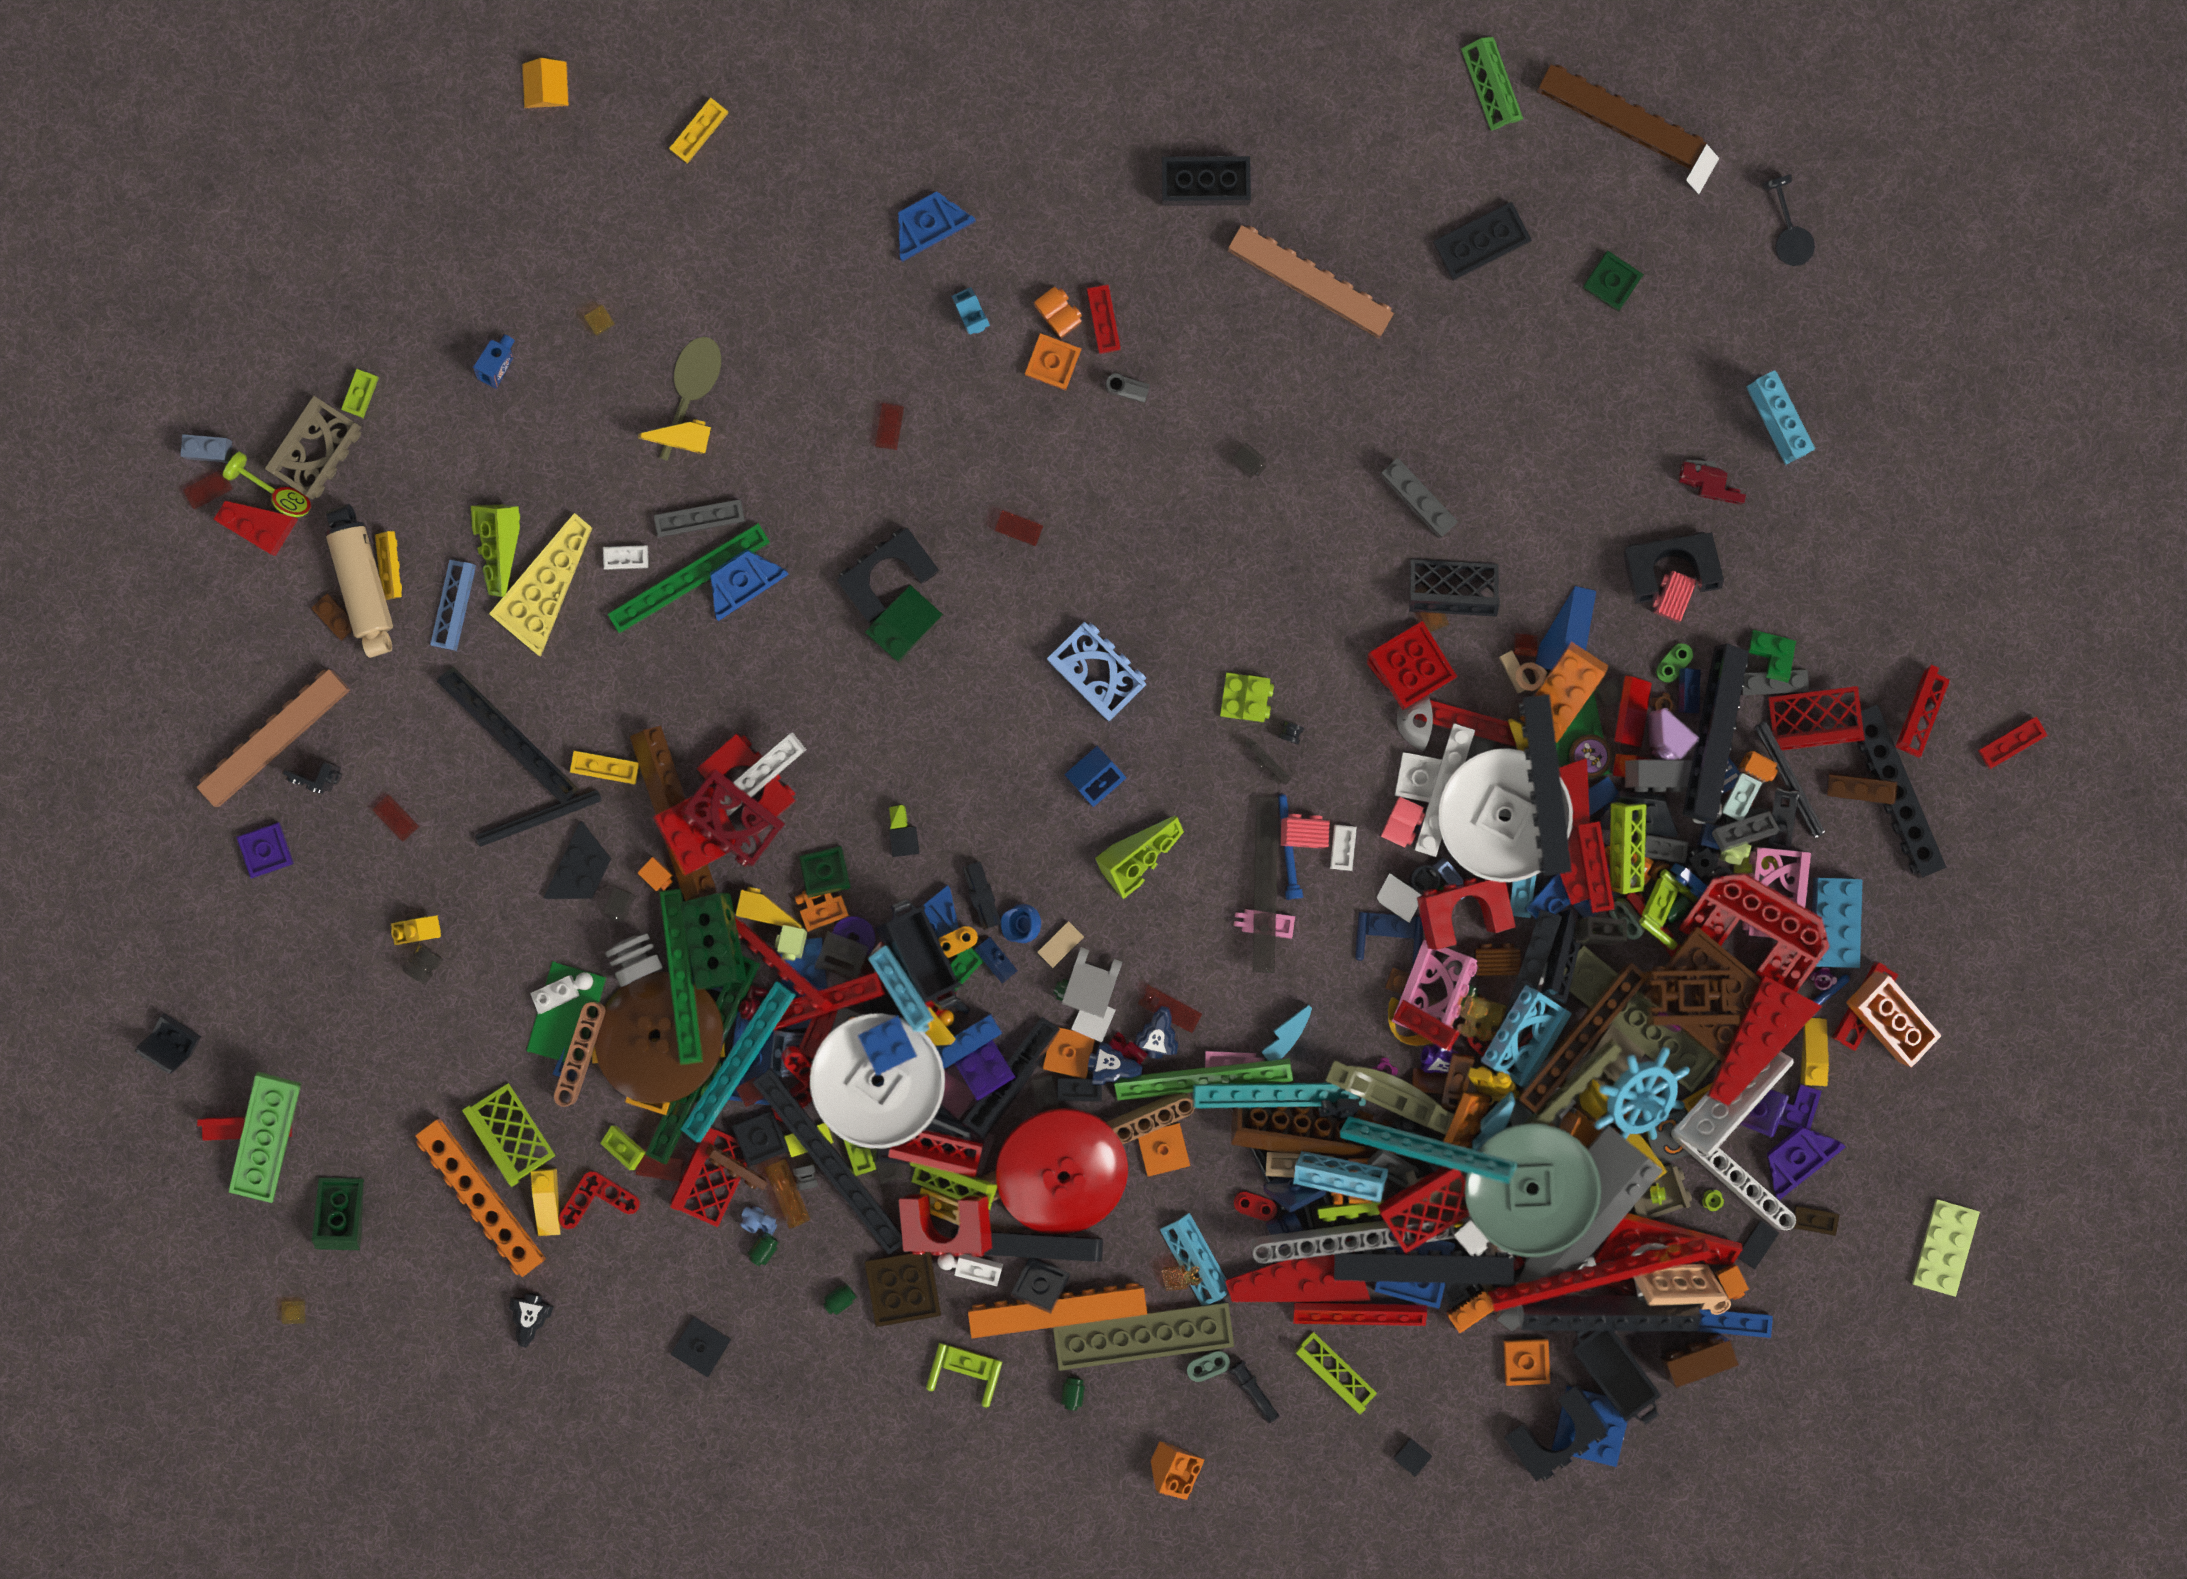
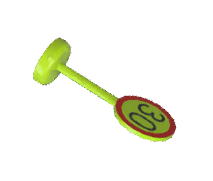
M242 452L236 453L228 462L223 472L225 479L234 480L241 473L270 492L274 507L281 513L293 517H301L308 514L311 502L307 496L290 487H280L275 490L243 469L247 458Z

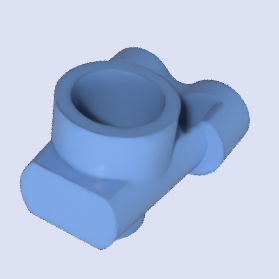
M753 1206L752 1209L746 1207L742 1213L743 1220L740 1225L745 1230L756 1233L758 1228L770 1235L774 1233L777 1227L776 1219L769 1215H764V1211L759 1207Z

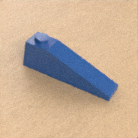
M1577 586L1573 588L1540 643L1535 664L1551 671L1570 642L1575 643L1586 651L1596 596L1595 590Z

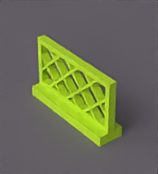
M509 1083L474 1106H468L462 1110L511 1187L517 1184L519 1179L555 1157L552 1149ZM509 1091L512 1096L510 1105L499 1104L500 1096ZM485 1105L494 1106L491 1118L482 1116L478 1110ZM497 1107L509 1109L506 1120L495 1119ZM512 1110L522 1111L523 1118L521 1123L510 1121ZM494 1122L505 1124L503 1135L492 1133ZM509 1125L520 1127L518 1138L506 1136ZM524 1128L535 1131L533 1141L521 1139ZM505 1140L517 1142L514 1153H508L503 1150ZM520 1143L532 1145L529 1156L518 1154ZM535 1146L546 1148L547 1155L542 1158L533 1157ZM516 1158L528 1160L527 1167L518 1173L514 1167Z

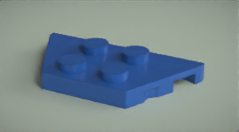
M938 192L898 212L901 261L907 260L976 222L975 218Z
M745 549L712 571L710 578L716 619L720 621L789 575L786 569Z
M946 886L924 904L925 913L938 939L959 929L951 889L949 886Z

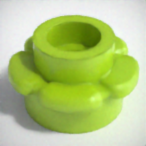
M1659 1183L1656 1186H1650L1652 1203L1662 1205V1201L1666 1200L1665 1188L1660 1187Z
M1708 1190L1703 1195L1702 1204L1709 1211H1717L1724 1204L1722 1193L1718 1190Z

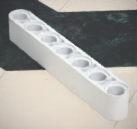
M1678 1124L1673 1126L1671 1131L1672 1138L1773 1228L1790 1230L1794 1227L1796 1223L1795 1215L1719 1147L1710 1157L1703 1152L1699 1153L1695 1147L1674 1134V1129ZM1716 1156H1718L1721 1161L1720 1166L1718 1168H1716L1713 1164V1160ZM1732 1171H1735L1737 1174L1735 1182L1730 1180V1173ZM1749 1185L1753 1187V1194L1750 1197L1746 1193ZM1765 1200H1768L1770 1203V1208L1767 1211L1763 1209ZM1782 1214L1786 1217V1223L1783 1226L1779 1222Z

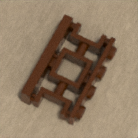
M1687 966L1674 967V971H1666V967H1652L1653 971L1646 972V976H1648L1647 985H1658V1007L1648 1008L1647 1025L1740 1024L1739 1015H1736L1738 1006H1727L1726 984H1737V979H1735L1737 970H1730V966H1717V970L1710 971L1709 966H1695V971H1688ZM1700 975H1726V979H1718L1717 991H1709V980H1700ZM1657 976H1684V980H1675V991L1666 992V980H1657ZM1700 984L1701 1007H1684L1683 985ZM1667 1000H1675V1012L1685 1011V1016H1658V1012H1667ZM1710 1000H1718V1011H1727V1015L1701 1016V1011H1710Z

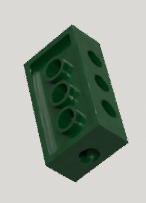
M717 893L680 902L696 989L708 990L746 981L747 977L731 895L729 893Z

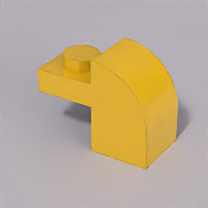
M1591 1079L1587 1083L1586 1089L1579 1094L1582 1108L1597 1120L1608 1112L1607 1102L1609 1095L1600 1093L1599 1088L1601 1085L1594 1079Z

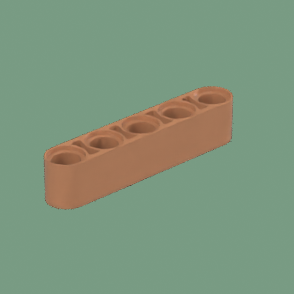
M599 1002L587 1003L582 1008L554 1093V1100L559 1106L573 1105L578 1099L605 1016V1007ZM591 1006H595L598 1009L596 1018H592L589 1015ZM585 1027L591 1030V1037L589 1039L584 1038L582 1035V1030ZM578 1048H581L585 1053L582 1060L577 1059L575 1056V1051ZM571 1069H574L578 1074L575 1081L569 1079L568 1073ZM564 1090H567L571 1095L569 1102L563 1101L561 1097Z

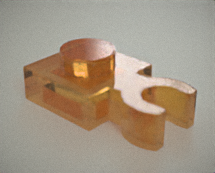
M1184 1265L1164 1267L1161 1273L1166 1291L1187 1289L1190 1286L1189 1284L1193 1286L1199 1285L1203 1281L1202 1278H1195L1193 1274L1200 1270L1199 1267H1192L1189 1271L1185 1270Z

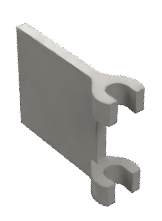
M1081 947L1062 1004L1104 1018L1122 961L1114 959L1110 971L1094 967L1085 963L1089 950Z

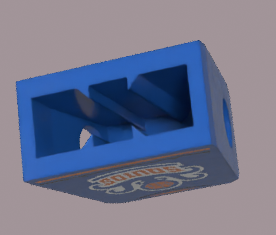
M503 334L499 342L494 340L489 342L473 367L478 380L497 389L513 359L510 350L515 342L513 338Z

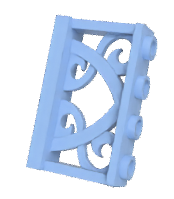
M1083 622L1047 660L1110 722L1146 686L1144 682L1146 677L1138 669L1134 672L1128 666L1131 662L1123 654L1118 656L1113 651L1115 646L1107 638L1102 640L1097 635L1100 631L1091 622L1088 625L1086 622ZM1082 635L1089 636L1093 641L1091 646H1086L1085 642H1083V650L1085 652H1079L1077 648V640ZM1072 643L1076 654L1060 660L1058 656ZM1098 643H1099L1108 653L1096 651L1097 648H1098ZM1085 659L1108 661L1110 669L1109 684L1103 681H1094L1086 686L1083 683L1088 672ZM1077 661H1081L1083 666V672L1080 674L1074 671V668L1079 666ZM1116 661H1117L1126 671H1121V672L1117 673ZM1125 676L1130 677L1134 683L1132 690L1128 692L1116 689L1117 684L1119 686L1128 685L1122 682V678ZM1099 685L1104 686L1108 691L1106 692L1102 689V694L1098 695L1095 693V687ZM1114 694L1125 697L1112 711L1108 708Z

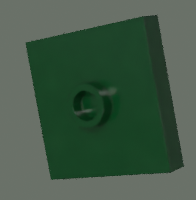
M1607 250L1582 288L1619 312L1644 274Z
M842 846L799 856L808 898L851 888Z

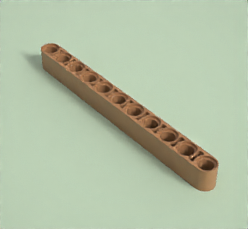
M1189 1093L1171 1094L1106 1123L1115 1131L1122 1144H1125L1191 1115L1195 1108ZM1188 1101L1185 1106H1179L1180 1102ZM1163 1109L1168 1110L1164 1115L1158 1114ZM1143 1118H1147V1119H1148V1120H1147L1145 1123H1143V1124H1139V1123H1138L1139 1120H1141V1119H1143ZM1127 1127L1125 1132H1118L1120 1128ZM996 1170L979 1178L996 1184ZM996 1188L993 1201L1000 1198L998 1188ZM983 1193V1194H976V1196H987V1195H988V1194H985V1193Z

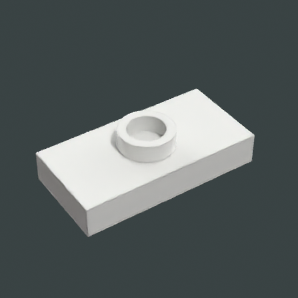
M648 546L603 547L604 570L649 568Z
M1334 825L1330 869L1352 871L1357 827Z

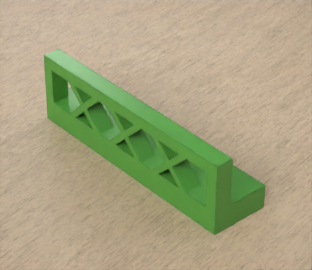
M1494 37L1481 38L1462 48L1491 131L1508 123L1522 120L1521 111ZM1476 47L1480 54L1478 61L1473 60L1470 50ZM1481 68L1485 69L1487 73L1485 82L1479 78ZM1488 88L1493 90L1495 95L1493 102L1487 100L1486 93ZM1495 109L1499 110L1503 117V120L1498 123L1495 122L1493 116Z

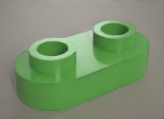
M1687 644L1675 645L1658 664L1656 675L1660 681L1665 683L1674 681L1679 676L1680 668H1685L1692 660L1693 652ZM1680 650L1685 652V658L1683 659L1678 656ZM1666 667L1671 669L1670 675L1664 673Z

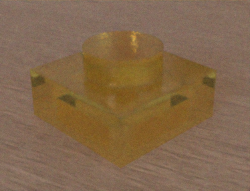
M603 305L584 316L596 336L615 325Z
M305 1300L281 1302L282 1324L306 1323Z

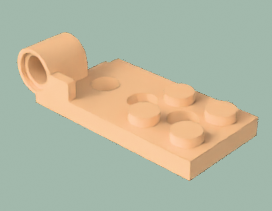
M1708 1264L1680 1265L1633 1277L1649 1305L1701 1303L1700 1308L1709 1309L1713 1315L1722 1314L1731 1306L1729 1298Z

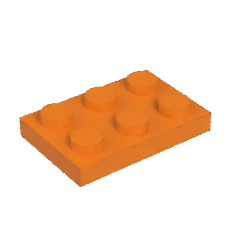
M1464 1093L1443 1142L1472 1149V1140L1480 1130V1121L1489 1109L1491 1097L1484 1093Z

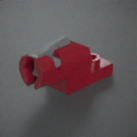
M1686 460L1682 463L1679 482L1694 488L1699 486L1698 497L1738 505L1745 503L1746 494L1740 493L1741 490L1736 488H1727L1725 490L1727 472L1717 468L1714 461Z

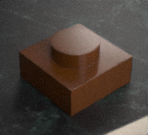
M1392 968L1385 989L1403 994L1410 974Z

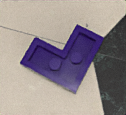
M1799 1084L1793 1105L1786 1103L1779 1124L1793 1129H1797L1800 1126L1810 1129L1822 1091Z

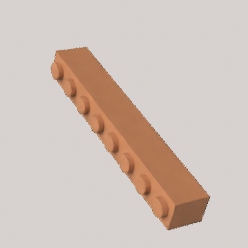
M1241 225L1228 248V252L1380 339L1394 314L1388 305L1382 302L1380 304L1375 303L1369 294L1363 291L1358 293L1353 290V286L1344 280L1339 282L1334 279V275L1325 269L1320 271L1315 268V263L1306 258L1301 260L1296 257V252L1287 247L1282 249L1277 246V241L1268 236L1263 238L1258 235V230L1249 225L1247 227Z
M333 670L321 671L315 677L316 681L311 686L309 684L304 686L299 691L300 695L295 700L290 699L282 706L283 711L278 715L273 714L266 720L267 725L261 730L258 728L252 732L247 743L239 744L232 751L234 754L229 759H222L216 765L217 769L212 774L209 772L199 780L201 784L197 788L214 807H220L350 691L348 686Z

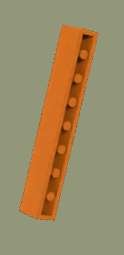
M1139 1283L1126 1284V1288L1117 1289V1286H1107L1101 1292H1095V1289H1085L1079 1295H1073V1292H1063L1052 1313L1017 1299L1016 1303L1008 1304L1006 1300L994 1302V1306L986 1307L984 1303L972 1305L973 1309L968 1310L971 1338L1147 1315L1144 1286H1139Z

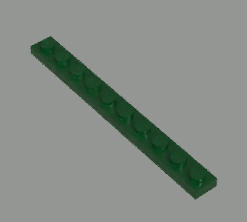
M744 955L742 956L747 980L725 985L716 1002L723 1022V1043L736 1018L739 1006L744 1001L760 966V963ZM705 1082L686 1097L670 1102L667 1114L663 1115L645 1155L662 1164L668 1163L682 1133L681 1128L691 1114Z

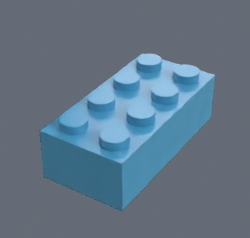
M1813 878L1812 912L1822 917L1830 945L1816 966L1860 968L1862 879Z

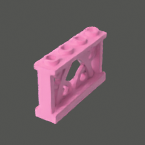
M1754 847V851H1751L1749 856V864H1752V873H1748V875L1758 881L1760 874L1765 876L1760 882L1767 886L1779 877L1783 887L1793 892V898L1789 899L1805 908L1811 853ZM1779 855L1797 857V863L1783 866ZM1766 856L1774 857L1778 868L1774 869L1773 864L1768 862L1769 868L1764 870L1761 866L1762 859ZM1787 873V879L1793 876L1794 883L1791 885L1787 884L1784 874ZM1742 922V929L1746 930V935L1770 937L1748 923Z
M1423 940L1396 1012L1404 999L1433 1017H1440L1442 1022L1452 1027L1455 1018H1458L1461 1012L1460 1004L1462 999L1468 994L1470 978L1477 971V960L1448 948L1439 950L1428 949L1426 940ZM1436 951H1439L1450 957L1442 964L1434 955ZM1456 960L1460 961L1463 965L1459 975L1454 973L1455 969L1458 968L1456 966L1451 967L1449 970L1446 969L1451 962ZM1431 969L1432 974H1434L1437 969V973L1432 978L1427 977L1428 970ZM1442 976L1448 996L1441 1002L1429 1007L1428 996L1421 988L1423 984H1431ZM1418 997H1422L1424 1000L1423 1008L1422 1003L1416 1004ZM1394 1019L1392 1020L1393 1023L1406 1027Z

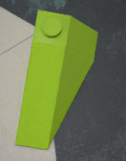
M471 506L474 535H480L482 546L477 548L478 554H482L487 563L483 567V574L488 594L505 597L520 530L519 506Z
M1174 815L1111 845L1095 859L1102 874L1120 897L1124 899L1141 886L1145 881L1141 877L1148 867L1154 870L1158 865L1156 860L1160 852L1167 853L1184 831L1178 817Z

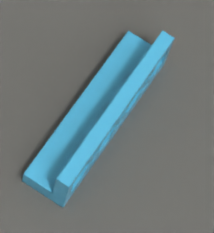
M882 947L868 959L912 1030L915 1032H926L930 1029L927 1024L934 1019L890 947Z
M1301 1151L1295 1165L1294 1184L1381 1202L1388 1169ZM1304 1160H1308V1161H1313L1314 1163H1307V1162H1303V1161H1304ZM1328 1165H1332V1166H1335V1168H1330V1167H1327V1166H1328ZM1374 1174V1175H1379V1176H1381V1177H1380V1178H1377V1177H1372V1176H1370V1175Z
M1190 1213L1160 1229L1201 1305L1211 1304L1228 1294L1224 1281L1226 1277ZM1174 1228L1178 1235V1240L1172 1237L1169 1230ZM1181 1249L1188 1253V1259L1183 1257ZM1192 1268L1198 1271L1199 1278L1193 1275ZM1203 1288L1209 1291L1211 1298H1206L1202 1291Z

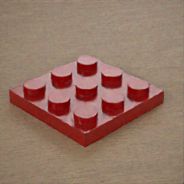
M1423 621L1368 653L1402 710L1457 678L1456 673Z
M713 787L706 789L701 797L711 799L714 791ZM691 797L653 817L684 876L727 854L717 846L719 844L713 838L711 840L705 838L700 833L701 829L695 824L692 827L682 819L683 815L680 811ZM707 802L697 803L694 808L695 814L700 818H704L706 812L700 809L704 807L710 808L711 804ZM719 808V817L723 831H735L725 810ZM707 822L706 824L713 829L712 822ZM736 839L726 840H728L730 843L734 845Z

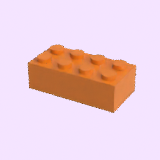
M1570 642L1534 695H1550L1556 743L1601 681L1608 668L1607 664L1573 642ZM1521 716L1520 719L1525 722L1524 716Z
M1875 971L1846 1002L1898 1062L1912 1067L1941 1037L1891 977Z

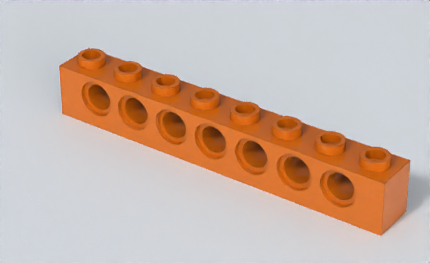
M441 1119L435 1120L416 1135L418 1139L416 1143L423 1152H428L431 1156L430 1162L437 1170L441 1169L444 1173L443 1179L450 1187L453 1186L458 1192L456 1196L460 1202L469 1206L472 1218L476 1222H481L484 1226L483 1232L490 1240L493 1239L498 1245L496 1249L502 1257L509 1259L511 1262L510 1268L516 1275L520 1274L523 1277L546 1260L545 1256ZM437 1140L444 1143V1150L442 1152L435 1149L434 1145ZM449 1158L457 1160L458 1166L455 1170L448 1166ZM463 1175L471 1179L469 1187L462 1185L461 1178ZM476 1193L484 1196V1203L482 1205L475 1202L474 1197ZM489 1211L497 1213L498 1219L496 1222H491L488 1219ZM503 1228L511 1232L509 1240L502 1238L501 1230ZM516 1246L524 1249L525 1254L523 1257L515 1255L514 1249Z

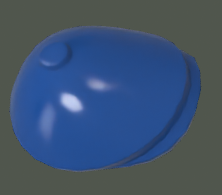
M1017 905L1006 911L1001 918L1002 933L1008 941L1027 943L1035 939L1040 932L1041 918L1037 910L1031 905Z

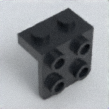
M323 763L316 780L292 770L283 769L282 774L287 776L285 780L297 785H304L305 783L307 784L306 789L322 794L324 791L331 792L334 784L337 785L342 777L341 767L330 763Z
M164 1013L160 1016L153 1032L136 1047L135 1052L143 1059L158 1066L162 1071L172 1074L192 1056L202 1036Z

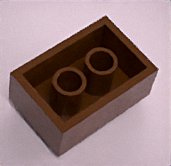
M1718 1333L1706 1336V1341L1700 1343L1697 1340L1685 1344L1686 1348L1677 1350V1348L1666 1350L1664 1352L1665 1355L1660 1357L1667 1378L1675 1388L1739 1366L1730 1340L1724 1335L1719 1336Z

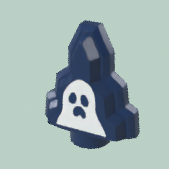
M1161 1005L1154 1013L1152 1022L1145 1024L1143 1031L1137 1033L1134 1044L1146 1050L1145 1053L1151 1058L1160 1059L1163 1057V1054H1177L1178 1042L1175 1040V1031L1171 1027L1172 1016L1169 1007Z
M1100 1042L1097 1054H1090L1088 1071H1093V1085H1104L1106 1082H1116L1120 1077L1133 1078L1140 1076L1142 1066L1133 1059L1124 1058L1121 1051L1113 1049L1108 1043Z

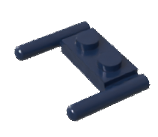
M1359 912L1355 959L1358 961L1364 959L1366 935L1413 938L1412 963L1414 964L1423 943L1424 929L1421 917L1413 916L1409 923L1398 915Z

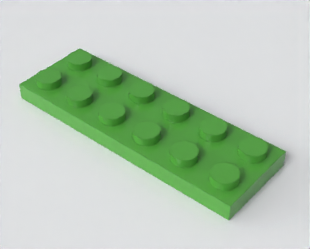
M257 1072L229 1193L270 1203L273 1202L299 1096L300 1082Z

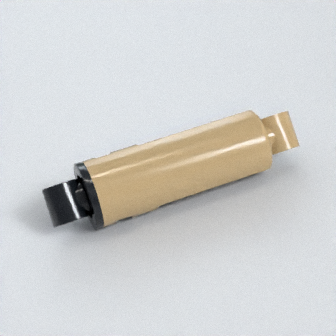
M349 503L327 510V521L331 529L326 531L325 535L354 637L363 638V649L369 658L391 652L392 641L387 631L393 628L365 524L357 522L356 513Z

